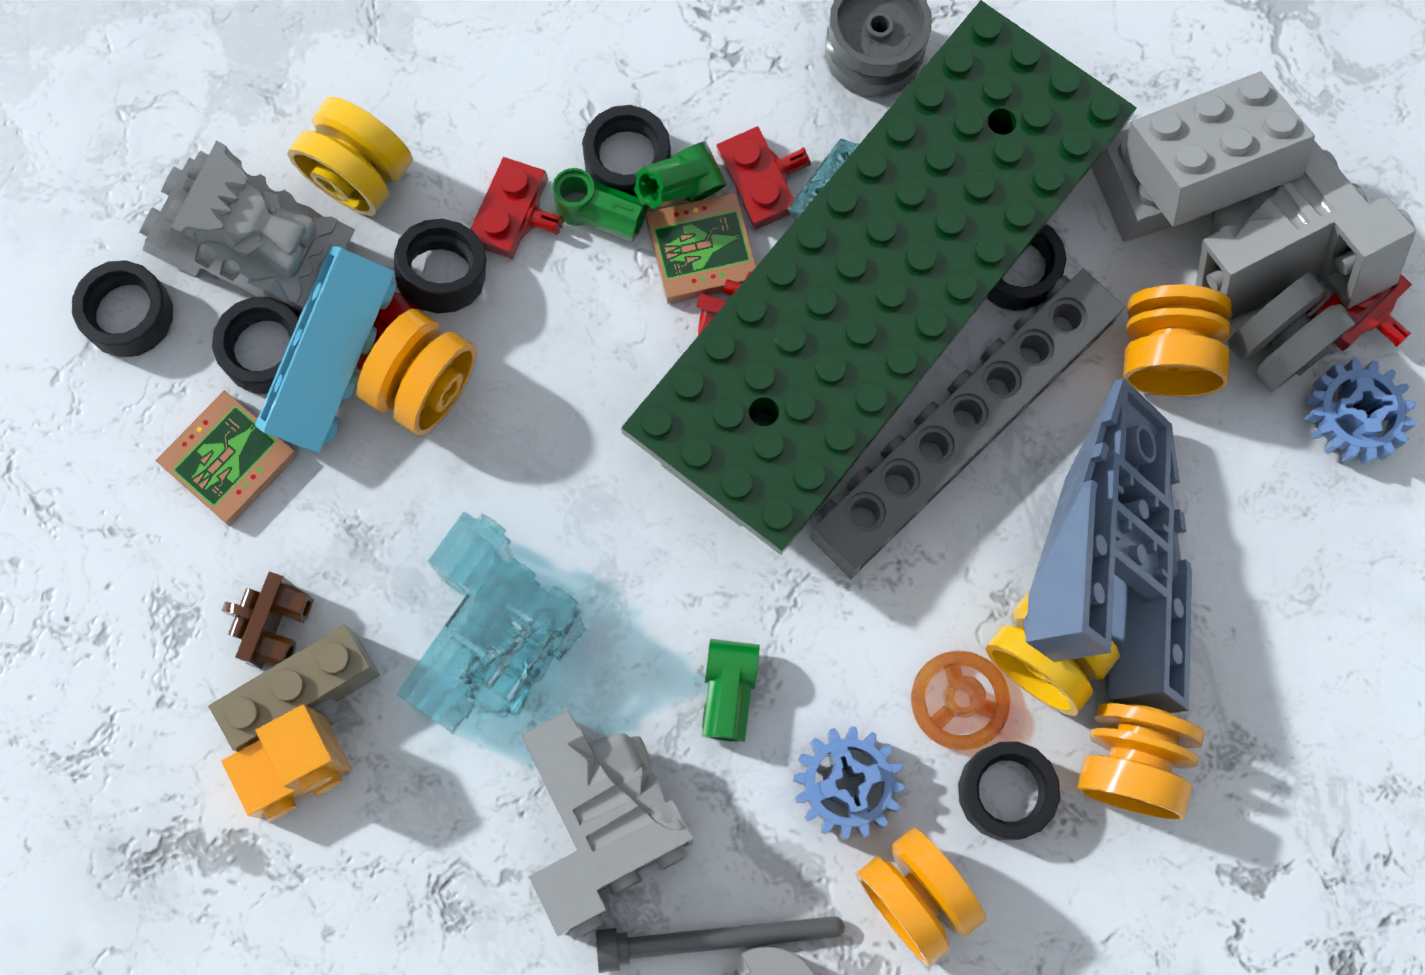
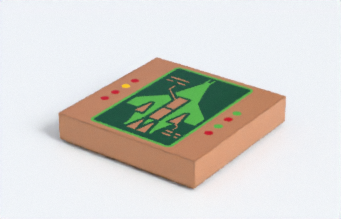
M736 192L645 212L667 304L700 296V293L709 295L722 292L727 279L743 283L748 272H752L756 268Z
M224 390L155 461L230 527L298 455L281 439L263 433L255 426L257 418Z

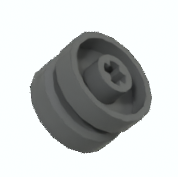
M834 0L830 10L829 27L825 42V59L831 74L846 89L862 96L883 97L901 91L915 79L924 59L925 48L931 34L932 13L927 1Z
M1311 271L1303 275L1264 306L1226 342L1241 361L1253 359L1269 346L1275 350L1259 364L1255 376L1270 393L1278 389L1296 373L1298 376L1305 373L1336 346L1333 343L1358 322L1342 304L1329 306L1314 319L1307 315L1323 301L1327 293V288Z

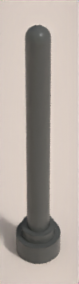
M830 916L628 937L627 932L617 933L616 928L595 930L599 973L620 971L619 965H629L630 959L835 938L843 934L845 924L841 918Z

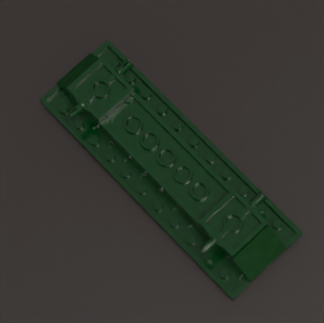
M980 0L621 427L622 434L661 463L663 468L737 525L745 527L774 551L782 555L1131 119L1137 107Z

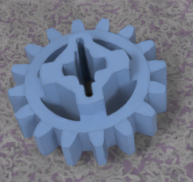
M1358 358L1352 359L1344 367L1339 363L1335 364L1326 371L1327 375L1323 374L1314 381L1312 385L1316 390L1305 399L1306 403L1315 407V409L1304 416L1305 421L1317 422L1319 427L1311 434L1312 438L1319 439L1325 437L1328 440L1324 450L1327 454L1337 448L1341 449L1342 462L1348 463L1357 454L1362 465L1372 462L1377 457L1383 460L1395 452L1394 448L1397 449L1407 443L1409 438L1404 432H1407L1416 425L1415 420L1406 416V413L1416 407V402L1404 400L1402 394L1410 387L1407 383L1396 386L1392 382L1396 371L1393 369L1384 375L1378 373V361H1371L1363 369ZM1342 386L1343 390L1338 393L1339 400L1332 402L1336 389ZM1388 420L1386 430L1379 438L1378 433L1383 431L1382 421Z
M851 726L848 729L846 738L841 739L839 733L833 728L828 731V744L825 745L817 738L810 742L812 750L815 752L813 757L806 754L799 756L797 761L807 769L806 773L793 775V782L804 785L805 791L795 797L796 803L809 802L811 809L804 817L807 822L815 819L817 816L823 819L821 833L827 834L833 826L839 827L841 840H847L850 836L851 828L856 827L862 838L870 836L869 822L872 821L882 829L888 825L886 817L882 812L884 810L891 812L899 811L900 805L891 799L892 793L905 790V784L893 781V774L900 771L903 766L902 763H888L886 757L893 749L890 744L880 750L874 747L876 733L871 732L864 741L859 740L857 728ZM848 749L867 755L875 764L866 766L854 760L851 751ZM829 755L832 769L826 780L815 783L818 765L824 757ZM842 769L847 770L850 777L858 776L861 784L854 789L855 797H850L847 789L838 790L836 782L843 777ZM882 783L879 800L868 811L869 806L866 797L872 786ZM831 799L844 806L846 815L849 818L833 814L821 802Z

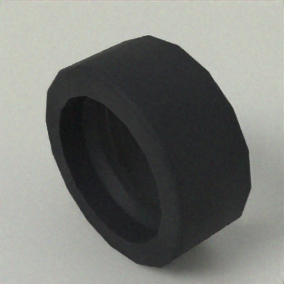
M633 105L614 106L599 113L586 128L582 141L585 171L590 174L593 181L637 197L634 191L636 174L622 175L611 172L604 167L599 154L601 145L608 137L616 133L631 131L642 134L654 146V158L651 163L653 164L671 158L669 133L661 119L645 108Z
M447 219L424 220L409 227L398 239L394 252V271L398 290L406 301L420 310L437 314L456 312L471 305L482 292L485 281L487 259L484 244L474 231L460 222ZM443 249L455 252L467 261L469 269L464 277L454 282L435 283L426 281L415 274L412 270V261L426 251Z
M1048 224L1043 227L1030 244L1038 249L1045 259L1046 268L1041 280L1032 286L1019 287L1008 284L1002 279L988 296L987 300L997 307L1013 311L1029 309L1031 306L1035 307L1047 300L1046 295L1063 276L1067 260L1062 240Z
M127 260L108 261L91 269L78 282L72 296V316L78 330L102 352L117 357L139 356L154 349L166 337L173 321V303L166 288L143 265ZM120 286H140L147 292L150 299V307L146 317L135 328L125 333L111 334L105 332L96 320V311L101 300L110 291Z
M251 297L235 303L221 315L213 330L212 350L217 364L238 387L252 393L268 394L281 361L274 367L266 370L251 371L244 368L237 361L234 353L235 343L245 329L261 321H275L281 324L287 330L291 339L299 317L287 304L270 297Z
M1019 741L998 742L978 751L964 766L958 782L959 804L966 819L980 833L996 840H1020L1042 831L1054 818L1060 802L1059 778L1052 763L1037 748ZM1000 761H1014L1024 765L1033 774L1038 785V799L1035 808L1027 817L1018 821L1005 822L993 817L984 808L979 797V783L983 773L991 765Z

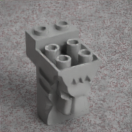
M217 140L209 154L200 150L195 160L190 157L188 158L182 170L173 167L161 190L162 193L168 195L161 211L153 207L150 209L139 231L140 234L147 237L143 251L194 277H197L202 268L257 297H270L287 304L300 318L329 246L333 245L346 249L355 229L332 216L324 217L311 207L296 202L292 194L284 189L279 192L270 189L266 184L265 176L260 173L257 176L247 174L242 168V161L234 156L226 145Z
M1314 140L1304 176L1213 212L1211 236L1203 239L1195 286L1217 290L1228 296L1232 304V317L1228 320L1231 321L1275 298L1291 284L1311 271L1315 276L1320 275L1344 306L1349 309L1398 283L1417 230L1414 228L1409 214L1403 209H1398L1387 195L1369 204L1361 187L1351 183L1340 171L1332 153L1328 150H1323Z
M568 710L524 732L521 736L577 849L576 852L530 875L529 878L556 935L560 936L570 932L573 940H576L605 925L601 915L611 909L602 893L603 890L609 888L612 895L615 896L640 883L642 879L638 872L650 865L657 863L662 871L687 858L688 853L685 847L693 843V837L673 799L665 803L659 777L650 768L646 746L640 736L629 737L625 733H618L607 738L603 737L588 742Z

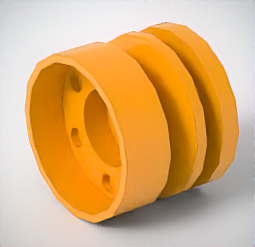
M1185 284L1161 285L1146 288L1132 294L1127 301L1129 321L1126 323V332L1128 337L1134 341L1130 342L1125 348L1123 378L1137 391L1151 395L1194 397L1223 390L1229 384L1230 352L1228 346L1223 344L1231 336V326L1228 320L1232 317V304L1228 296L1207 287Z
M1102 703L1097 705L1094 718L1096 722L1107 728L1091 729L1090 739L1092 742L1110 751V755H1090L1084 757L1077 786L1078 792L1093 800L1134 813L1168 820H1185L1193 786L1192 783L1171 771L1172 768L1184 769L1198 766L1199 756L1186 748L1195 749L1202 747L1205 735L1204 730L1171 713L1148 706L1119 703Z

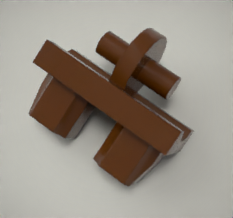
M268 572L261 592L246 588L240 605L225 601L221 611L234 617L228 635L242 640L235 658L246 662L248 665L262 669L264 664L275 666L292 656L296 649V641L277 635L276 631L282 616L304 623L309 616L314 599L294 587L284 576Z

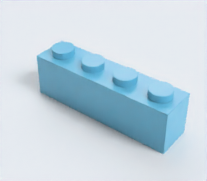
M333 245L329 246L255 423L258 429L263 433L316 453H320L324 443L328 445L333 440L339 425V418L335 416L342 398L347 400L351 396L357 383L358 373L354 372L359 357L361 353L366 355L374 343L377 329L373 327L377 314L380 309L384 310L387 308L394 295L396 285L392 282L395 271L344 248Z

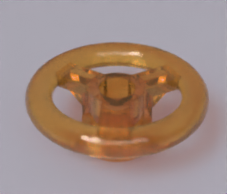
M948 651L930 659L920 669L911 690V706L917 724L935 743L954 750H971L986 745L1001 732L1009 716L1010 693L1004 676L988 659L969 651ZM960 665L978 670L989 680L994 690L995 702L986 700L985 689L977 679L971 676H963ZM944 669L948 681L943 694L945 705L930 717L926 706L927 688L932 678ZM960 690L968 694L970 698L968 707L957 705L954 700L956 691ZM980 714L991 718L981 730L968 735H955L942 729L955 716L969 718Z

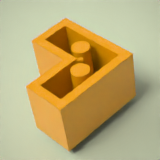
M305 704L256 729L255 731L260 740L221 760L247 816L259 819L266 817L268 822L293 811L297 807L294 800L311 791L314 796H318L334 789L343 782L340 775L352 769L326 716Z

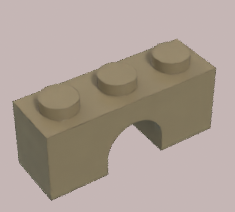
M344 624L208 705L232 750L238 752L260 740L255 730L302 704L312 708L328 700L338 702L381 675L357 634Z

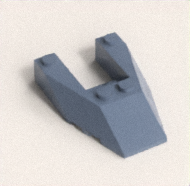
M1124 378L1114 381L1065 478L1029 591L1028 613L1024 619L1025 642L1053 662L1111 653L1112 640L1117 646L1120 657L1110 669L1105 679L1108 701L1125 705H1143L1168 713L1189 711L1192 569L1189 561L1186 559L1181 560L1178 534L1186 532L1184 513L1180 509L1174 510L1171 489L1172 484L1180 483L1172 423Z

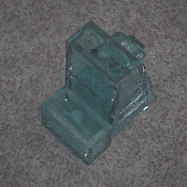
M464 511L427 562L442 582L465 597L396 693L405 702L452 734L457 730L463 719L469 717L474 707L499 718H506L509 715L514 717L520 716L527 704L533 686L544 678L553 658L555 657L561 661L586 630L580 615L581 610L576 607L578 602L556 586H553L549 592L540 587V583L534 579L536 574L515 559L509 546L511 540L504 535L506 530L500 524L482 513L478 519H475Z

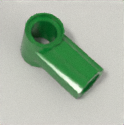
M704 141L685 148L670 159L642 167L635 173L636 185L634 191L641 204L645 203L652 209H656L684 199H688L689 202L703 200L723 189L727 183L707 142Z
M569 168L558 173L553 181L552 190L557 215L563 216V222L573 226L586 224L631 242L638 237L644 223L645 212L648 209L647 204H641L635 196L593 181L590 174L582 169ZM574 192L586 195L584 199L574 203L564 199L568 194Z
M710 638L705 683H708V691L704 706L702 737L728 742H745L751 689H755L760 644Z

